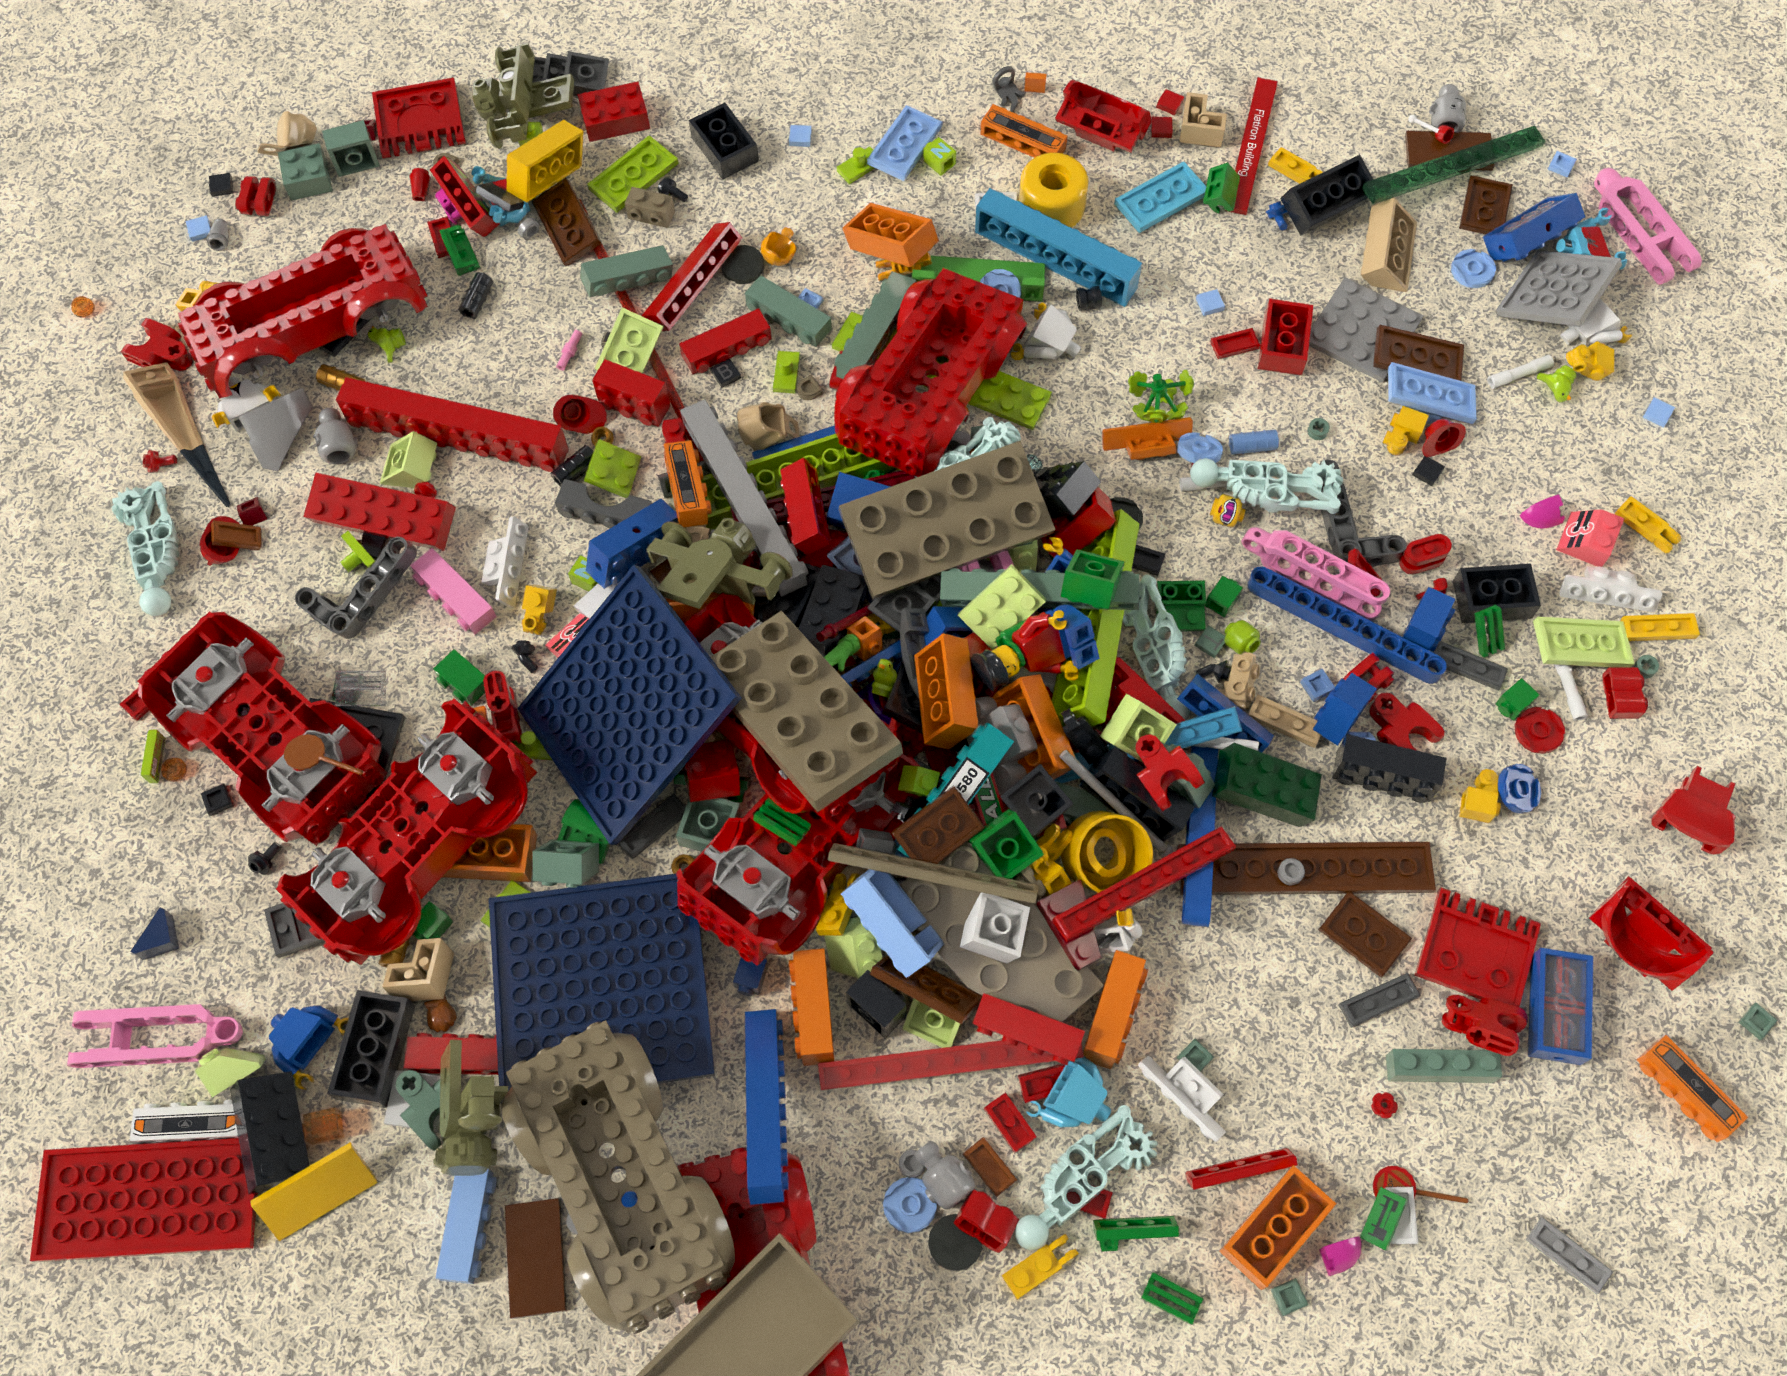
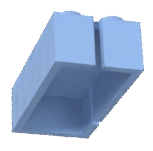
M869 869L841 893L846 905L855 911L863 927L872 933L880 949L890 956L895 968L903 973L906 978L930 962L944 945L943 940L931 925L915 936L911 934V932L927 920L890 873Z

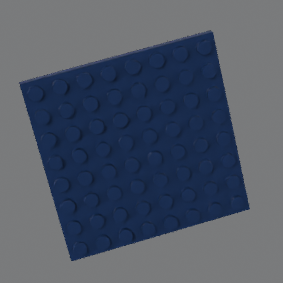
M633 565L517 709L609 844L617 845L742 697L641 567Z
M676 873L489 898L499 1086H508V1091L510 1090L512 1085L506 1072L511 1070L512 1066L517 1062L528 1061L536 1057L537 1053L542 1049L553 1048L561 1044L562 1040L567 1036L578 1035L586 1031L589 1025L605 1020L612 1032L632 1034L638 1040L647 1055L658 1084L715 1076L700 924L692 915H685L678 907V880Z

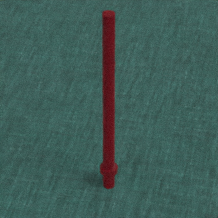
M870 604L835 624L830 623L826 625L822 631L816 634L817 640L823 642L828 638L833 639L837 637L840 631L853 625L864 616L867 617L873 614L868 609Z

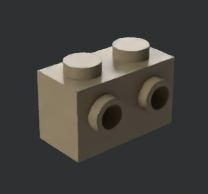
M632 187L625 201L628 219L669 228L675 213L672 196Z

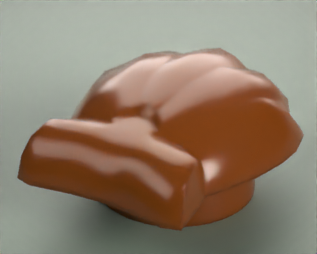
M444 994L443 999L430 1000L424 1003L427 1008V1024L431 1030L447 1032L454 1025L457 1015L451 1004L447 1002L446 994Z

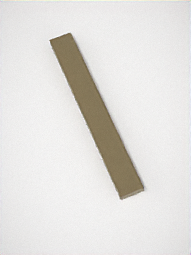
M838 843L833 844L828 856V861L1030 903H1036L1039 888L1036 884Z

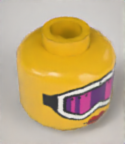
M1222 494L1219 498L1215 497L1210 511V515L1213 516V522L1230 528L1234 527L1237 521L1242 523L1246 509L1242 508L1243 503L1241 500L1226 494Z

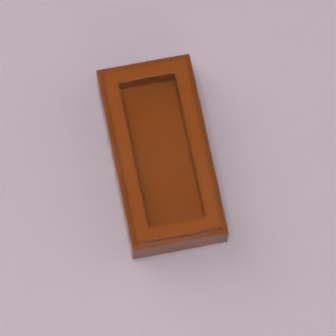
M213 520L211 523L212 545L249 550H260L262 547L261 527Z
M984 1137L962 1154L996 1198L1017 1181V1178Z

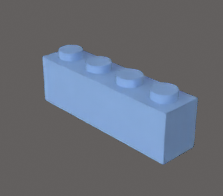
M489 1169L481 1175L454 1177L435 1277L440 1281L474 1284V1279L480 1275L481 1261H478L480 1249H484L486 1244V1233L483 1232L485 1221H489L491 1216V1205L488 1204L490 1193L493 1194L496 1188V1177H493L494 1173Z

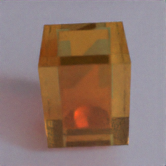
M333 1107L303 1114L302 1128L304 1138L311 1145L344 1138L342 1112L337 1108Z

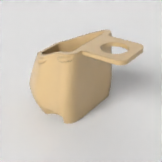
M285 111L277 123V145L261 143L257 152L278 156V152L312 145L317 131L316 124L303 114H292L289 111ZM264 148H273L275 151H266Z
M762 402L761 404L743 407L737 412L740 437L745 445H750L753 448V451L764 450L785 439L787 434L793 439L800 437L798 422L786 414L785 408L781 404L773 405ZM789 422L793 424L795 433L791 431Z

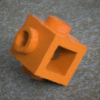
M866 616L846 628L847 634H853L859 639L860 649L853 655H857L863 661H866L883 649L881 628Z

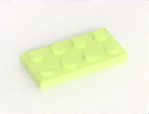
M1537 617L1533 620L1543 664L1594 667H1631L1634 665L1623 621Z

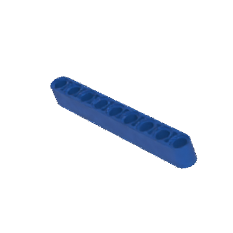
M1256 567L1252 570L1247 586L1254 595L1369 654L1374 653L1386 663L1425 683L1434 684L1438 682L1446 671L1447 664L1439 655L1266 567ZM1255 579L1262 580L1264 583H1259ZM1276 590H1281L1285 594H1280ZM1298 601H1303L1306 605H1302ZM1319 612H1324L1328 616H1323ZM1341 623H1346L1349 627H1344ZM1363 634H1367V635H1369L1371 638H1370V639H1369V638H1366V637L1363 636ZM1385 645L1392 647L1393 650L1387 649ZM1406 656L1412 657L1415 661L1409 660ZM1428 667L1434 668L1436 672H1432Z
M1191 746V753L1200 756L1204 760L1206 769L1210 771V776L1215 781L1218 749ZM1213 789L1199 809L1194 808L1187 821L1186 845L1215 830L1216 798L1212 797ZM1213 862L1184 877L1182 924L1209 927Z

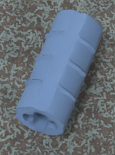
M1277 430L1230 434L1229 447L1231 454L1277 450L1279 447Z

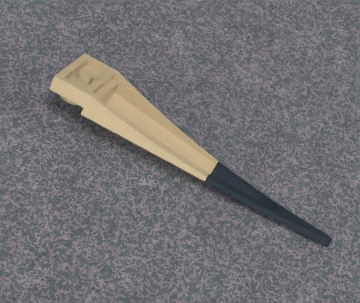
M162 363L124 371L123 379L132 390L133 397L226 507H229L230 501L203 445L178 377L169 364Z

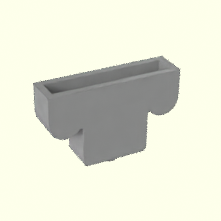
M992 697L975 698L978 726L990 723L1014 741L993 770L999 794L1002 795L1027 775L1025 768L1018 764V761L1035 751L1037 743L1019 704L997 707V703ZM972 734L966 737L969 745L974 740V738L971 737Z

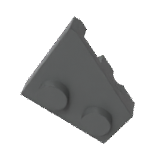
M281 903L264 909L275 955L278 958L325 942L323 939L319 940L310 933L309 929L311 926L308 923L305 925L295 917L294 914L297 911L294 908L291 910Z

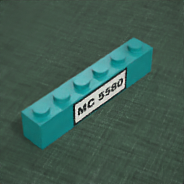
M985 723L984 726L980 724L971 736L974 738L969 747L964 745L956 756L959 761L954 767L949 766L942 775L943 783L939 788L934 787L928 794L926 800L929 802L927 805L953 785L969 805L1014 741L990 723ZM898 842L896 848L909 857Z

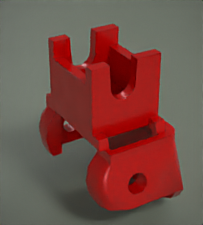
M1696 766L1692 770L1690 777L1686 776L1680 789H1675L1662 802L1661 806L1652 816L1651 824L1663 831L1668 822L1680 832L1703 842L1702 851L1713 855L1720 854L1734 843L1736 816L1727 809L1736 784L1730 782L1724 787L1701 776L1702 767Z

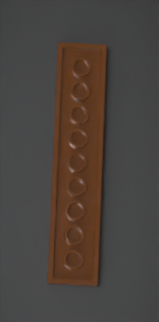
M1430 842L1234 843L1236 845L1234 851L1213 862L1212 895L1346 894L1347 892L1353 894L1434 893L1436 890ZM1178 844L1177 850L1186 846V844ZM1289 858L1300 861L1305 869L1304 877L1296 885L1284 884L1278 877L1280 864ZM1184 878L1179 880L1180 895H1183Z

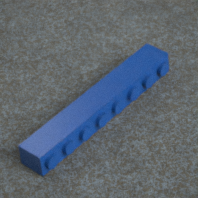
M776 1009L745 1012L747 1189L750 1205L784 1202V1190H789L788 1172H783V1166H788L787 1149L782 1148V1143H787V1128L782 1126V1121L787 1120L786 1104H781V1099L786 1098L785 1082H780V1077H785L784 1060L780 1061V1056H784V1042L779 1040V1035H784L783 1020H778Z

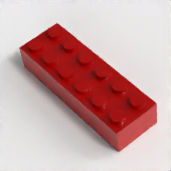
M315 472L303 517L315 523L359 533L364 532L390 540L394 537H402L413 545L444 551L456 507L447 501Z

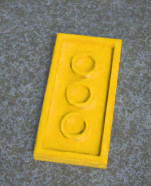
M349 1142L250 1202L252 1208L278 1241H281L378 1182L368 1165L352 1143Z

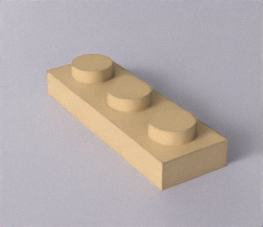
M1257 694L1249 711V716L1261 725L1313 748L1316 747L1321 736L1313 730L1317 720Z

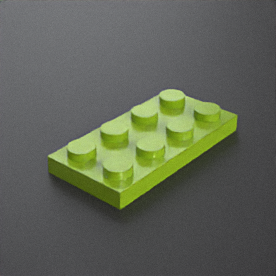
M649 135L587 184L588 190L618 213L625 207V201L632 187L647 190L679 164L678 158Z

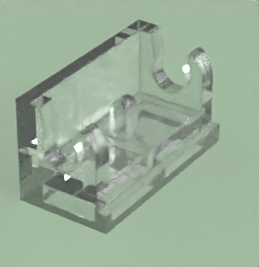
M336 671L335 706H386V671Z

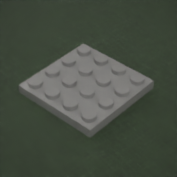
M1537 250L1496 309L1497 315L1500 317L1581 327L1622 266L1621 258Z
M1344 277L1312 326L1309 346L1383 383L1388 375V370L1373 367L1377 327L1381 324L1415 332L1424 315Z

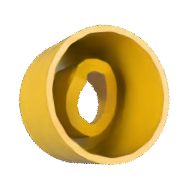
M1062 153L1039 155L1029 161L1022 171L1019 201L1072 228L1082 219L1085 212L1089 183L1087 172L1079 161L1069 155Z
M1093 811L1078 817L1067 829L1072 831L1073 839L1061 854L1062 863L1071 879L1075 882L1081 879L1084 888L1099 893L1152 864L1153 848L1149 835L1137 821L1130 817L1107 811ZM1102 836H1107L1111 839L1114 846L1113 857L1105 866H1102L1094 855V847Z

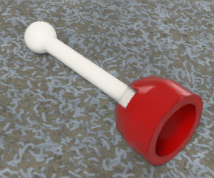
M1416 115L1409 116L1408 120L1410 123H1417L1434 131L1435 138L1439 142L1447 144L1453 138L1454 129L1452 127L1441 125L1436 128L1417 119Z

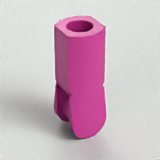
M441 188L435 194V197L448 218L456 225L462 216Z

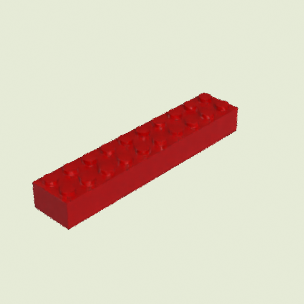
M345 377L336 397V402L346 421L352 427H367L377 433L382 431L389 432L398 438H402L415 431L436 442L439 447L450 446L460 452H467L468 450L476 452L482 457L490 455L504 462L516 461L525 467L533 465L540 467L544 471L552 472L565 461L569 450L561 425Z

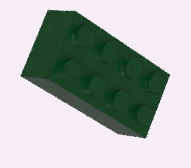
M1232 743L1219 752L1212 797L1282 822L1302 827L1315 821L1322 774L1243 745Z

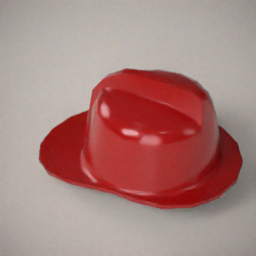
M565 395L555 403L553 408V417L557 425H561L563 429L589 434L598 427H604L607 421V413L604 406L592 398L579 395Z
M1439 419L1425 429L1426 441L1422 449L1423 455L1425 457H1432L1457 448L1465 438V426L1448 419Z
M217 516L207 524L200 539V551L205 560L208 561L207 565L224 564L232 561L237 556L240 548L212 545L211 523L213 520L239 524L233 518Z

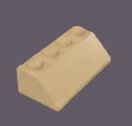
M1395 198L1371 206L1361 276L1371 286L1407 292L1417 222Z

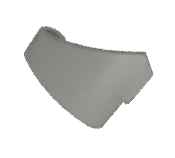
M303 388L239 417L250 437V446L264 469L273 471L280 469L298 431L313 408Z

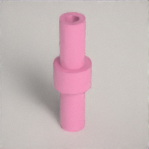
M574 330L569 342L565 343L561 351L562 356L556 365L559 370L564 371L570 358L574 357L577 351L576 346L582 337L580 331Z

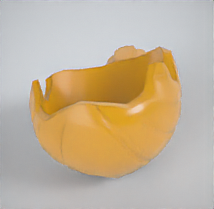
M785 227L782 229L781 234L771 231L763 239L760 250L767 263L774 266H783L791 261L796 252V245L790 240L794 235L792 229Z

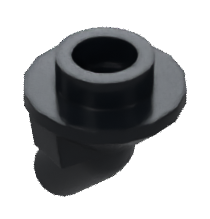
M665 177L660 181L658 185L659 193L669 196L673 195L682 202H685L688 198L686 193L676 187L677 184L674 180Z
M526 640L517 641L516 644L511 646V650L532 674L538 666L528 656L535 651V646Z
M1225 660L1219 664H1210L1198 669L1196 673L1202 678L1214 673L1217 682L1221 683L1222 680L1228 679L1231 667L1228 666L1229 661Z
M274 841L263 854L258 850L248 856L250 870L256 874H267L273 866L271 859L280 851L282 846Z

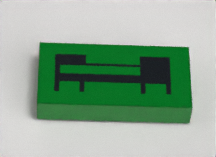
M1380 1187L1360 1238L1387 1251L1408 1199Z

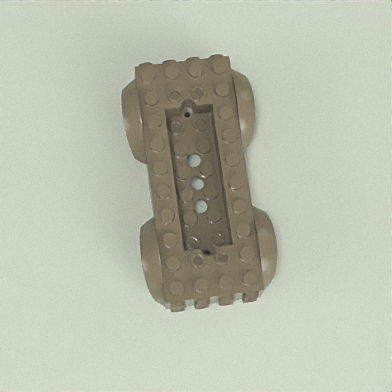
M606 1020L595 1022L589 1025L586 1031L578 1035L567 1036L562 1040L561 1044L553 1048L542 1049L537 1053L536 1057L528 1061H519L512 1066L511 1070L506 1072L512 1087L501 1103L504 1123L514 1144L526 1161L539 1173L552 1175L578 1233L567 1251V1261L571 1275L584 1301L603 1323L614 1329L624 1330L628 1334L631 1332L637 1334L647 1329L649 1322L658 1317L660 1320L671 1316L675 1312L674 1308L683 1303L685 1305L692 1304L701 1298V1293L708 1289H711V1291L717 1290L727 1283L726 1279L731 1277L730 1272L735 1263V1249L727 1221L707 1182L699 1176H682L656 1123L663 1112V1101L657 1079L647 1055L632 1034L612 1032ZM604 1143H611L615 1147L614 1154L609 1158H602L599 1155V1149ZM617 1169H624L626 1171L625 1179L619 1183L613 1182V1172ZM632 1191L637 1194L638 1200L633 1207H625L622 1204V1197L626 1192Z

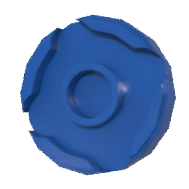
M1513 764L1505 767L1498 779V791L1502 802L1509 810L1522 814L1528 813L1534 807H1537L1541 798L1540 782L1538 778L1535 779L1532 775L1534 773L1532 769L1524 764Z

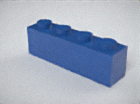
M1198 673L1177 698L1198 717L1235 706L1243 731L1223 737L1259 742V752H1263L1270 745L1274 737L1272 733Z

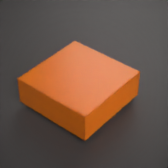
M1026 72L1024 91L1045 93L1047 74Z

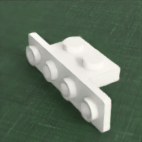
M515 516L509 518L506 537L489 541L482 583L486 586L498 584L496 600L509 608H514L516 604L529 528L526 523Z
M1587 566L1584 573L1585 577L1566 575L1559 592L1560 596L1565 598L1648 612L1656 611L1662 597L1661 590L1639 587L1635 574L1624 570H1608L1600 566Z
M1147 1056L1138 1064L1142 1069L1143 1075L1147 1079L1154 1081L1161 1088L1162 1094L1169 1100H1173L1180 1107L1182 1114L1188 1119L1193 1120L1200 1127V1131L1204 1136L1217 1142L1226 1133L1207 1113L1224 1094L1185 1056L1168 1074L1150 1056Z

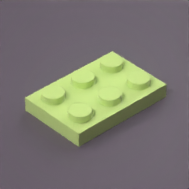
M621 308L595 366V370L598 371L604 359L643 373L663 330V326L625 308Z
M1011 564L963 608L958 616L993 650L997 646L995 638L1002 631L1027 619L1046 602V598Z

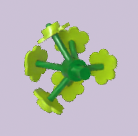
M1187 369L1180 373V382H1173L1171 379L1163 380L1161 374L1153 375V382L1146 383L1148 379L1147 374L1136 371L1134 376L1129 377V392L1134 394L1135 397H1141L1143 391L1151 388V395L1147 404L1139 403L1132 408L1141 420L1161 423L1167 419H1180L1185 415V411L1188 409L1187 404L1182 402L1175 405L1173 403V395L1177 393L1175 387H1179L1184 396L1192 393L1194 380L1192 376H1189ZM1154 398H1155V408H1154L1153 406H1151V405H1152V402H1153V400H1154ZM1163 401L1171 407L1167 413L1164 410H1160V403Z

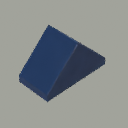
M160 907L130 952L145 960L179 949L173 915Z

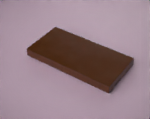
M1406 130L1405 143L1408 169L1493 171L1495 167L1491 133L1454 132L1451 141L1443 144L1435 138L1434 131Z
M564 178L531 201L565 266L571 265L602 244L567 178Z
M1381 324L1377 327L1373 367L1388 370V367L1393 362L1462 381L1464 344Z
M888 954L877 962L870 972V975L960 1024H963L979 1007L982 995L926 965L906 978L903 973L895 968L893 960Z
M555 1198L505 1205L510 1319L566 1312L560 1199Z

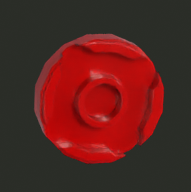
M1542 707L1528 708L1518 716L1515 722V735L1518 742L1525 749L1533 753L1546 754L1553 752L1564 740L1565 726L1562 719L1549 709L1547 711L1541 709Z

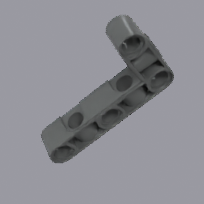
M1328 459L1325 460L1326 465L1329 466L1330 464L1334 463V469H1339V466L1335 461ZM1342 483L1340 486L1341 492L1337 495V499L1341 503L1337 512L1340 516L1331 514L1327 510H1321L1333 555L1348 562V556L1344 553L1348 554L1349 551L1356 548L1372 567L1398 562L1407 547L1405 539L1399 535L1358 538L1345 485Z
M402 537L392 538L381 551L374 564L362 575L353 587L351 594L341 606H338L309 587H303L297 591L295 602L300 608L310 614L314 620L333 633L345 639L354 638L417 556L416 547ZM405 547L404 551L399 554L401 548ZM376 584L375 589L371 592L372 586ZM346 623V627L342 630L343 624Z

